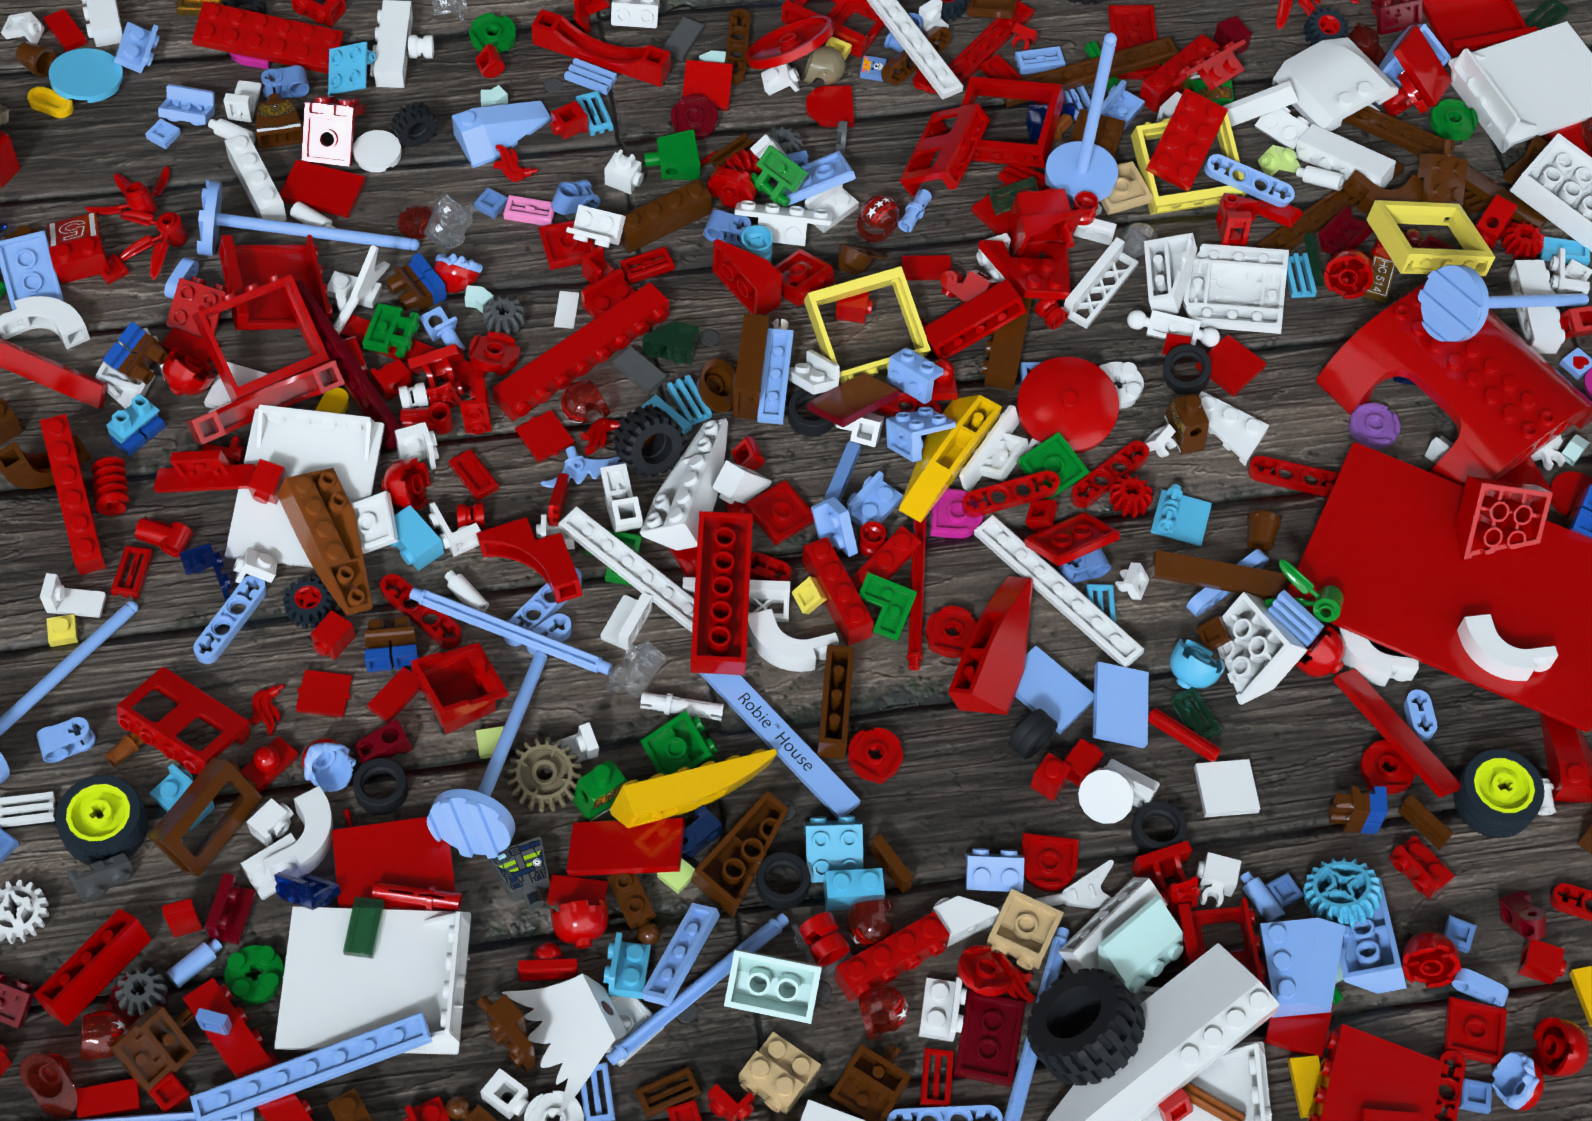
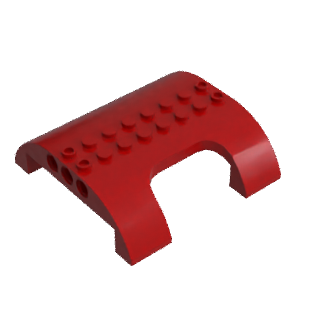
M1426 282L1383 310L1359 329L1331 358L1316 379V383L1349 415L1358 409L1360 405L1368 403L1375 386L1386 379L1404 377L1415 383L1452 418L1457 427L1458 435L1455 443L1436 463L1430 473L1464 487L1467 476L1500 479L1572 425L1582 429L1592 421V401L1490 309L1480 331L1468 340L1446 342L1439 341L1429 335L1421 322L1424 320L1421 312V302L1418 301L1419 292L1423 290Z

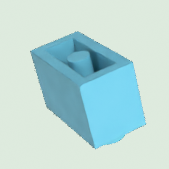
M411 505L394 515L399 542L390 544V546H396L401 551V557L408 565L412 564L419 571L444 554L441 538Z
M882 868L825 871L823 887L826 911L883 907L885 891Z

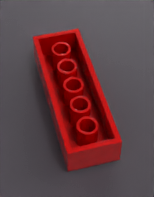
M699 511L690 673L745 675L753 514Z

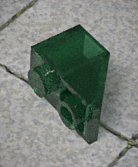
M674 321L645 334L642 339L643 354L649 355L652 358L671 360L678 364L691 365L699 343V327Z

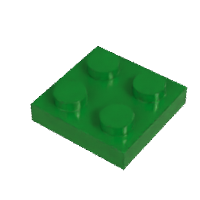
M1059 432L1017 460L1018 465L1027 476L1048 470L1058 475L1060 479L1058 491L1055 495L1044 498L1045 500L1054 499L1090 473ZM1044 479L1042 485H1047L1048 488H1051L1052 483H1049L1047 479Z

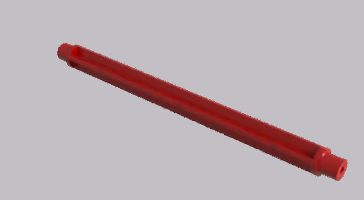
M926 517L921 523L913 519V535L922 541V546L912 555L911 590L917 592L909 614V639L906 659L908 660V669L911 671L920 670V661L923 659L921 650Z

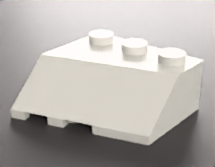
M1243 592L1222 616L1232 640L1217 648L1220 658L1226 664L1229 672L1227 674L1230 683H1233L1237 691L1236 698L1241 705L1273 690L1308 651L1293 633L1267 611L1269 608L1260 597Z

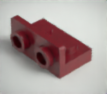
M1379 0L1378 2L1371 3V8L1377 11V33L1380 35L1403 31L1409 26L1422 24V0Z
M223 873L205 928L211 940L216 938L220 942L238 945L242 938L256 892L253 889L239 887L235 875Z
M0 971V1022L15 1028H22L32 1000L36 998L33 994L37 990L33 989L34 984L20 979L12 981L6 978V973Z

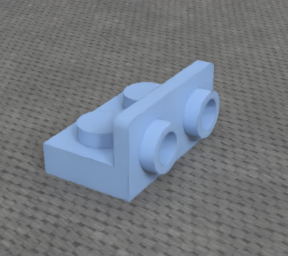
M127 22L114 63L142 73L145 65L150 66L153 60L154 53L151 52V49L156 48L160 38L156 34L158 26L154 24L151 31Z
M878 471L874 477L869 476L864 482L862 489L858 493H853L846 503L850 520L860 527L870 521L882 523L903 499V494L883 481L884 473Z
M835 497L812 506L811 510L818 539L828 537L832 546L838 550L841 549L848 557L857 554L858 550L848 510Z

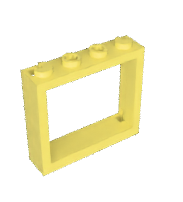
M1227 113L1217 132V137L1222 155L1240 163ZM1170 118L1154 124L1145 122L1144 125L1136 126L1131 134L1140 175L1153 195L1152 203L1148 204L1150 215L1218 205L1224 193L1235 194L1240 197H1244L1247 194L1231 186H1223L1158 196L1154 176L1145 170L1150 161L1145 140L1161 138ZM1234 171L1232 173L1235 180H1244L1242 172Z
M1375 200L1366 219L1400 274H1430L1433 270L1446 265H1465L1474 269L1480 276H1486L1495 259V255L1460 204ZM1397 224L1448 226L1464 250L1412 248Z
M901 266L813 291L806 295L804 303L824 357L838 364L818 306L893 285L915 348L913 351L922 357H925L931 351ZM890 357L841 371L839 382L843 384L862 373L872 377L877 375L879 370L886 368L888 370Z

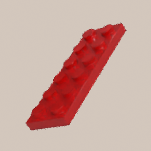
M203 1L192 43L201 47L284 65H298L307 70L329 74V49L341 47L344 31Z

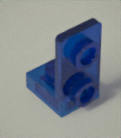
M1063 103L1060 117L1066 114L1071 115L1073 119L1075 104ZM1049 104L1028 106L1026 125L1030 143L1040 137Z
M211 543L179 553L186 575L201 573L205 569L213 567L224 600L229 598L227 589L232 588L228 574L221 573L220 567H223L224 564L220 552H213Z

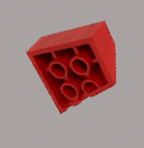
M1467 476L1455 524L1461 559H1469L1479 554H1493L1495 551L1507 548L1512 550L1540 544L1553 492L1538 485Z

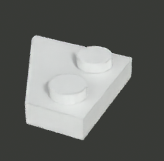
M105 362L102 363L95 375L96 379L108 383L106 392L125 409L131 405L132 399L138 394L145 396L154 379L153 377L147 385L139 381L134 383L110 368Z

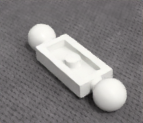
M1134 310L1127 317V323L1132 329L1139 330L1143 327H1148L1146 336L1165 340L1167 333L1190 336L1191 345H1195L1198 339L1206 347H1213L1220 340V334L1215 328L1208 327L1204 330H1199L1201 321L1155 310H1152L1150 318L1141 310Z

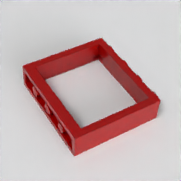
M970 76L961 107L974 104L977 95L1049 102L1037 145L980 140L971 161L1045 168L1065 100L1062 85Z
M282 274L272 276L267 279L269 283L261 287L259 282L244 288L246 293L238 296L236 292L221 297L222 302L213 305L212 301L197 307L199 312L192 315L231 401L330 360L292 274L285 277ZM281 288L312 356L238 387L207 318Z

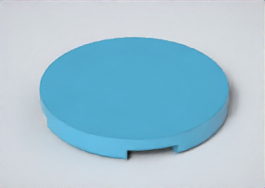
M82 48L68 51L57 57L49 68V80L52 89L62 98L69 101L76 99L94 103L111 97L119 90L123 79V70L121 65L114 63L115 57L98 49Z

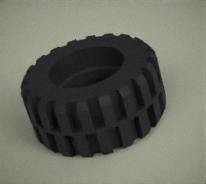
M1084 968L1078 969V972L1075 974L1069 972L1063 975L1064 978L1060 981L1055 980L1051 983L1052 987L1047 991L1044 990L1039 996V1002L1034 1003L1031 1009L1032 1016L1028 1018L1027 1039L1033 1053L1057 1079L1066 1084H1075L1076 1086H1087V1082L1090 1084L1100 1083L1101 1079L1105 1077L1109 1079L1116 1075L1115 1071L1119 1068L1124 1069L1128 1065V1059L1136 1055L1138 1051L1137 1045L1142 1043L1144 1037L1142 1030H1145V1017L1142 1006L1120 978H1117L1112 972L1104 971L1103 969L1092 968L1090 971ZM1097 1017L1087 1030L1075 1036L1082 1025Z

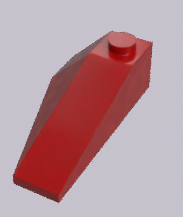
M1540 713L1550 783L1554 786L1552 790L1553 801L1592 803V751L1582 731Z

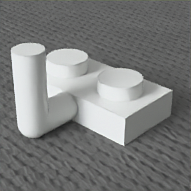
M334 271L327 285V296L336 298L340 314L351 296L358 277ZM376 282L359 301L358 305L374 308L382 291L381 283Z

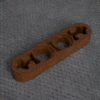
M741 8L733 10L729 17L725 63L733 64V69L734 66L738 67L737 74L732 73L731 84H740L746 78L747 60L745 52L749 44L750 13ZM738 19H742V26H737ZM742 35L744 39L735 40L733 36ZM734 52H740L741 54H743V56L735 58L731 56V54Z
M934 26L924 34L938 53L946 48L951 40L950 30L946 27ZM905 50L884 65L881 76L885 83L898 85L919 69L912 59L910 66H906V59L909 55Z

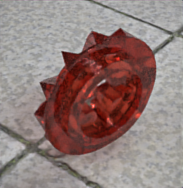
M416 205L412 209L407 207L405 212L400 213L399 220H397L400 232L412 239L428 237L437 227L434 211H429L427 206L420 208ZM416 217L420 218L418 227L414 223Z

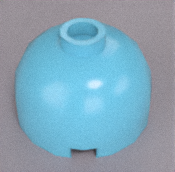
M1179 639L1170 657V668L1177 677L1176 682L1186 689L1191 687L1197 689L1207 688L1213 685L1220 678L1226 665L1220 658L1217 662L1211 658L1213 654L1211 650L1188 639L1185 643H1183L1182 639Z

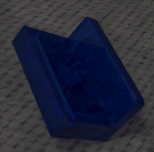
M281 872L274 875L277 883L275 889L282 900L311 910L327 906L332 902L333 898L341 894L338 883L310 874H305L300 878Z

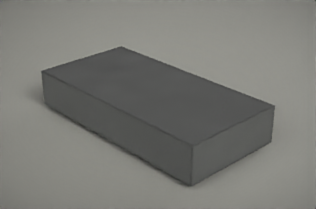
M683 17L662 49L671 52V57L684 61L704 31V25Z
M631 346L613 360V366L648 395L667 381L666 374Z

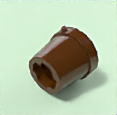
M29 41L21 43L16 51L17 61L38 77L48 76L49 68L57 58L55 51L51 48Z
M1264 510L1250 512L1246 522L1248 525L1247 546L1252 550L1260 549L1262 552L1272 550L1277 532L1281 526V518L1275 513Z

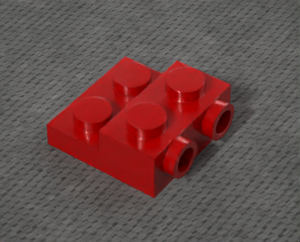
M802 249L797 250L774 266L781 271L783 276L781 289L783 298L798 307L804 304V298L808 293L831 287L835 282L832 265Z

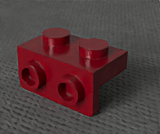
M1345 206L1319 231L1321 252L1334 255L1344 249H1356L1373 230L1368 222L1352 218L1351 207Z

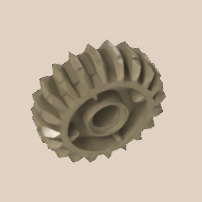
M546 737L545 744L543 745L540 744L539 738H535L534 747H531L528 742L524 743L525 753L520 749L515 751L519 760L515 758L510 759V765L515 768L507 769V775L514 777L507 781L508 786L515 787L511 791L513 797L521 795L518 800L520 805L525 804L529 800V810L532 811L536 804H538L540 813H544L545 805H549L551 812H555V803L558 802L564 808L566 807L565 797L571 801L575 799L574 794L570 790L575 791L577 785L575 782L583 777L582 774L576 773L582 770V764L574 763L578 759L577 753L568 755L571 751L570 745L565 746L561 750V740L558 739L553 746L551 745L550 737ZM544 769H548L553 773L552 777L546 781L540 780L537 777L538 773Z

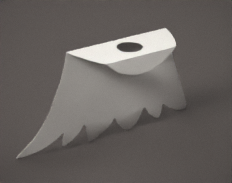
M584 974L545 988L502 992L511 1000L534 1008V1010L524 1015L525 1019L542 1021L527 1038L534 1043H551L541 1060V1068L563 1063L556 1079V1084L558 1085L568 1078L560 1107V1114L578 1094L615 1039H620L627 1034L606 989Z

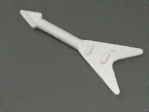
M373 244L367 254L351 296L333 324L338 334L344 328L359 301L390 266L385 261L375 266L379 247Z
M1107 861L1066 888L1062 893L1036 898L1035 900L1051 907L1065 904L1067 906L1100 910L1112 899V897L1102 892L1101 884L1112 868L1114 861ZM1004 904L997 908L999 912H1001V909Z

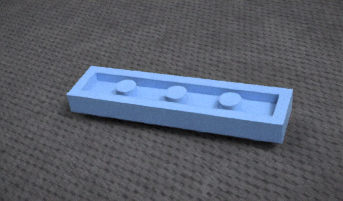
M768 328L757 422L783 425L794 330Z
M696 903L691 904L641 992L644 1001L670 1007L720 917L717 908Z

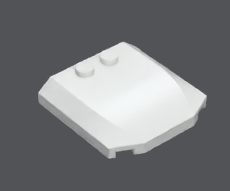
M1348 37L1322 40L1285 60L1272 82V85L1276 86L1290 80L1298 98V102L1291 105L1310 124H1315L1330 132L1340 127L1344 118L1375 101L1380 105L1396 96L1399 90Z
M1202 244L1200 251L1195 256L1184 293L1183 307L1189 319L1201 321V328L1212 327L1215 329L1281 334L1289 250Z

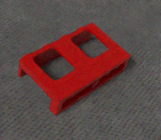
M786 0L782 5L781 21L787 24L801 18L819 14L804 8L809 0H794L793 2ZM830 0L836 4L827 15L831 18L835 27L832 37L852 44L850 54L862 58L886 25L867 0ZM853 13H858L876 22L866 36L843 26Z
M978 103L932 114L899 179L911 197L915 196L922 182L942 179L949 190L957 189L990 121ZM957 117L951 131L946 134L948 129L942 120ZM941 150L935 164L929 168L936 152Z
M164 666L117 705V723L124 730L131 731L140 737L145 744L154 746L167 758L174 759L192 774L199 775L212 758H217L234 741L242 746L249 739L250 721ZM154 689L178 704L159 722H152L132 709ZM197 717L221 732L202 751L193 749L176 737Z
M1242 898L1240 907L1191 911L1190 904H1178L1176 923L1183 932L1182 954L1185 968L1207 952L1201 929L1203 925L1237 922L1241 926L1245 949L1229 953L1265 986L1263 978H1266V967L1263 960L1259 961L1258 956L1261 948L1258 934H1254L1252 927L1255 925V915L1253 908H1248L1246 898Z

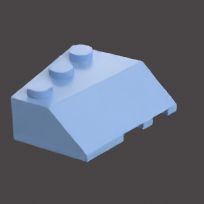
M1321 918L1260 923L1259 939L1262 959L1266 967L1267 987L1270 988L1271 995L1280 1004L1272 1018L1331 1012L1345 925Z

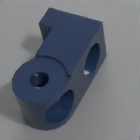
M704 805L695 811V821L684 829L683 860L693 858L722 834L721 822Z

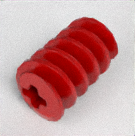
M120 457L101 458L91 468L95 508L100 514L106 516L124 513L127 509L126 504L129 502V496L127 495L128 487L126 486L127 478L125 477L126 470L124 468L125 461Z

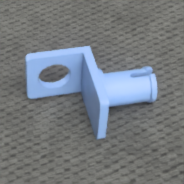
M437 307L420 316L419 320L433 342L441 338L446 346L457 344L462 351L465 350L466 347L455 333L458 320L456 316L448 319L441 307ZM432 316H438L442 319L443 323L432 328L428 320Z

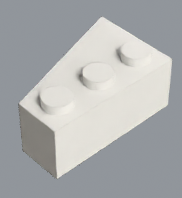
M1193 233L1144 241L1148 297L1151 310L1172 315L1179 313L1197 253Z

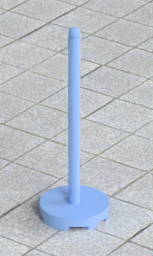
M1112 32L1107 33L1104 37L1082 141L1069 142L1057 147L1049 155L1045 167L1046 185L1049 188L1065 189L1069 205L1071 206L1074 204L1075 196L1082 191L1092 192L1098 197V201L1110 197L1118 178V167L1115 159L1104 148L1094 144L1117 36Z
M205 180L206 188L202 190L203 210H199L198 222L201 241H197L198 255H215L220 226L303 237L312 235V238L365 245L373 244L380 247L403 250L411 249L412 251L418 250L420 246L417 239L223 214L221 213L222 182Z
M1446 265L1433 270L1427 276L1428 280L1418 295V301L1421 302V312L1424 320L1421 322L1424 329L1433 338L1446 342H1461L1475 336L1484 325L1489 309L1585 306L1589 302V297L1586 294L1489 296L1482 277L1474 269L1465 265Z
M128 601L126 605H123L0 717V736L138 611V604L134 601ZM0 752L1 785L9 777L10 771L5 758Z
M537 651L534 654L478 791L468 789L447 790L439 794L431 806L427 817L429 831L438 842L443 839L446 843L457 848L462 856L472 858L473 854L486 855L488 859L496 858L512 841L515 833L514 819L501 803L491 798V794L545 666L547 654Z

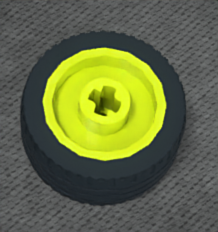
M1503 749L1484 751L1468 762L1457 779L1461 786L1453 795L1456 810L1465 824L1479 834L1481 833L1484 836L1493 838L1515 836L1530 825L1541 809L1545 793L1542 777L1532 763L1515 752Z
M95 775L75 783L60 799L56 812L57 831L65 848L74 858L86 865L91 866L95 862L104 861L122 853L129 859L130 856H133L138 851L146 838L148 819L144 804L139 794L128 782L115 776Z

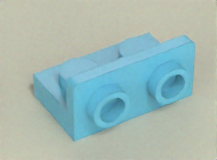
M174 764L168 766L170 774L149 793L151 798L167 812L194 779L184 767L178 769ZM213 800L188 829L190 832L215 809Z
M616 932L615 942H609L608 959L612 960L611 966L606 965L603 983L609 984V996L643 999L641 992L646 985L651 945L622 942V932Z

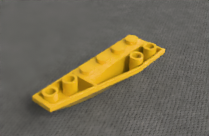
M982 395L957 398V400L951 401L942 414L955 421L956 427L927 434L923 443L922 460L916 462L899 511L920 523L924 520L959 475L962 468L972 458L975 450L979 448L986 438L987 433L995 426L1002 406Z
M758 749L750 755L743 757L734 755L725 761L718 763L709 761L694 769L684 767L673 774L664 775L660 773L650 777L649 780L640 782L639 780L628 781L621 788L610 808V813L624 826L631 828L698 809L702 805L710 804L749 782L771 764L777 755L776 749L767 751L765 749Z

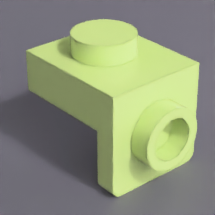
M1272 145L1258 159L1263 173L1271 177L1278 170L1295 173L1298 167H1301L1296 159L1297 155L1292 149Z

